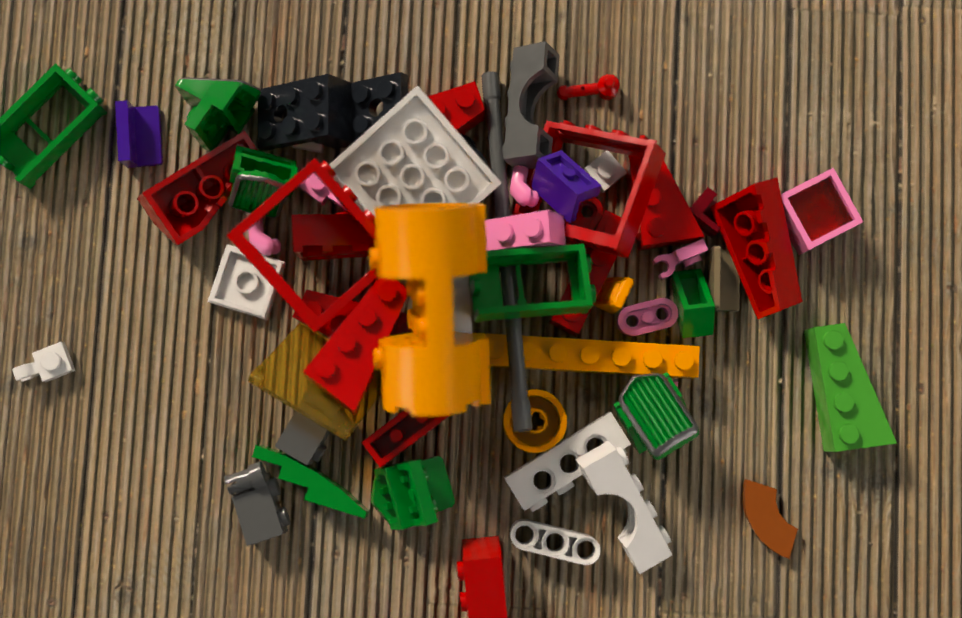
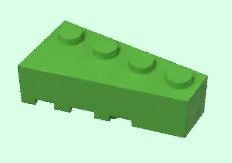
M833 324L804 330L823 450L826 452H839L897 444L846 324Z

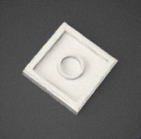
M226 244L208 302L268 321L277 291L237 247ZM262 255L282 277L286 262Z

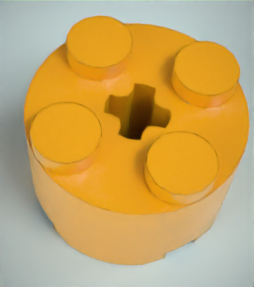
M539 389L527 390L531 406V417L534 412L538 413V419L543 420L542 426H536L535 430L527 432H513L511 400L503 414L504 432L509 441L523 451L530 453L545 452L557 445L563 438L567 427V415L562 404L553 394Z

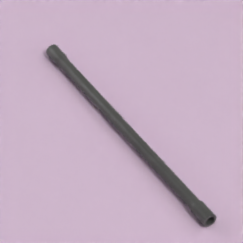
M490 71L483 73L481 79L483 100L486 107L491 170L502 182L493 190L495 217L501 218L511 216L506 161L503 160L502 154L504 138L500 106L499 73ZM515 266L500 267L503 305H517L519 297ZM521 318L505 319L512 393L513 432H527L533 430L531 406L527 392Z

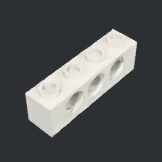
M612 412L602 415L559 442L553 448L541 453L504 477L524 511L530 508L534 512L548 503L546 497L552 493L557 492L558 495H561L575 486L572 481L583 475L581 469L576 464V468L573 471L564 472L560 467V461L563 456L568 454L573 455L575 459L588 452L587 443L590 439L597 438L602 444L609 441L615 448L621 447L625 454H627L625 448L631 445ZM540 471H546L550 475V484L544 489L535 487L533 483L535 474Z

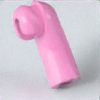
M516 165L513 168L510 194L519 205L535 207L539 201V194L537 191H532L526 184L529 169L525 166Z
M263 218L248 230L250 243L262 255H277L280 252L281 242L277 238L271 239V237L264 233Z

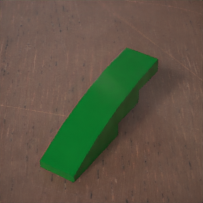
M262 444L255 445L253 458L282 466L278 479L308 488L304 500L364 519L368 516L369 510L360 501L321 471L310 465H305L283 452Z

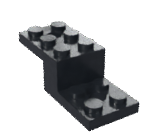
M398 72L351 83L333 75L324 74L262 88L258 98V149L267 151L309 142L334 149L349 147L408 94V75ZM383 102V111L377 116V106ZM287 109V117L282 121V114Z

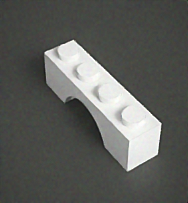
M606 441L575 459L589 486L597 495L613 494L626 500L628 519L623 531L617 538L639 574L673 555L667 545L671 542V539L662 525L658 527L653 518L658 516L657 512L648 499L646 501L643 500L640 492L644 488L635 473L630 475L626 465L630 462L621 447L615 448L609 441Z

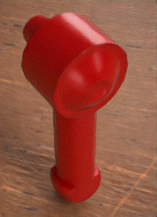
M606 74L599 79L598 83L573 86L562 85L557 89L556 94L561 100L590 95H599L604 100H611L617 96L620 82L616 76Z

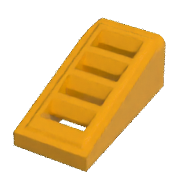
M629 277L606 278L594 305L612 315L623 307L635 283L633 282L634 280Z

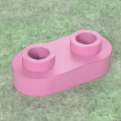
M658 298L630 305L619 312L616 321L617 327L622 334L629 337L667 329L677 321L678 308L672 300L667 298ZM658 309H663L666 312L664 320L657 318L656 311ZM629 316L636 318L637 325L635 327L628 326L626 320Z

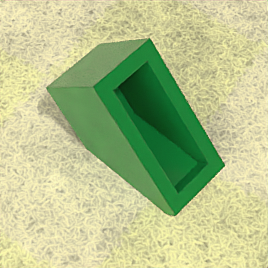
M702 270L674 271L671 275L674 303L678 308L677 323L682 338L713 335L715 304Z

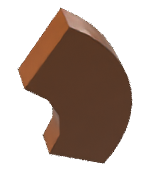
M745 479L742 503L745 517L755 536L767 548L789 559L798 528L787 523L779 513L776 503L777 489Z

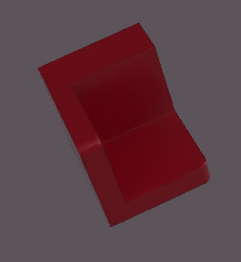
M707 187L692 204L690 210L701 230L713 238L721 230L710 206L717 203L713 200L717 193Z

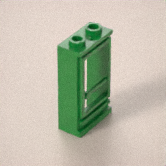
M55 63L0 117V164L12 171L17 176L15 179L19 183L30 189L101 116L108 113L100 105L104 100L91 88L85 91L79 85L83 80L69 67L64 71ZM63 86L86 109L54 140H51L30 118ZM26 122L48 142V146L39 155L31 150L15 134Z
M575 244L487 251V272L469 275L474 323L488 320L562 314H586L593 306V303L596 302V289L594 284H590L589 273L592 270V261L590 254H586L585 245ZM567 262L572 301L527 304V300L524 298L520 265ZM515 266L519 295L517 305L503 306L499 267Z

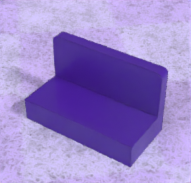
M128 100L115 101L118 161L127 168L162 165L163 149L160 108L157 105L134 107Z
M562 150L538 158L532 189L537 191L539 196L556 212L563 215L568 223L575 221L580 202L598 196L602 185Z

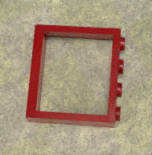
M566 120L563 123L546 121L543 130L553 138L552 153L560 151L563 142L643 158L615 235L564 223L566 243L572 245L584 244L585 248L628 259L666 153L657 144V140L648 139L646 135H640L639 138H635L620 130H612L609 133L593 125H585L583 128ZM535 169L528 171L526 182L532 191H534L532 189ZM539 196L538 204L535 207L527 205L523 207L516 202L511 216L538 212L542 198Z
M316 158L226 235L314 333L378 277L376 269L369 270L317 317L243 234L312 174H315L374 241L376 240L375 216L368 209L363 212L355 203L358 198L347 185L341 188L333 179L337 174L326 161L319 163Z

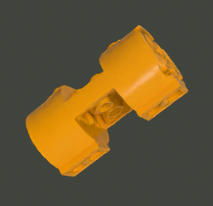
M416 203L375 207L376 240L375 249H369L370 269H376V274L379 277L406 279L407 296H411L413 302V309H408L407 311L408 327L413 332L379 339V349L373 350L374 368L380 369L382 376L383 408L391 413H397L399 408H405V411L411 412V416H440L467 412L466 405L471 403L472 407L491 404L489 338L483 333L472 334L454 331L452 277L487 272L485 204Z

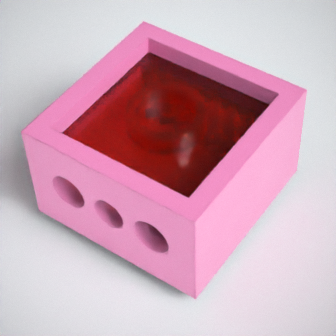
M834 168L781 194L790 241L798 255L863 223Z

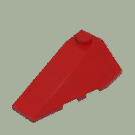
M246 131L193 161L138 196L137 200L152 222L176 246L202 231L229 198L233 185L229 180L237 145L258 151Z

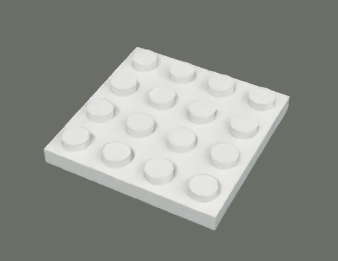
M416 86L329 164L337 174L333 179L341 188L347 185L358 198L355 201L357 206L363 212L368 209L374 216L375 207L385 205L480 203L502 183L419 86Z

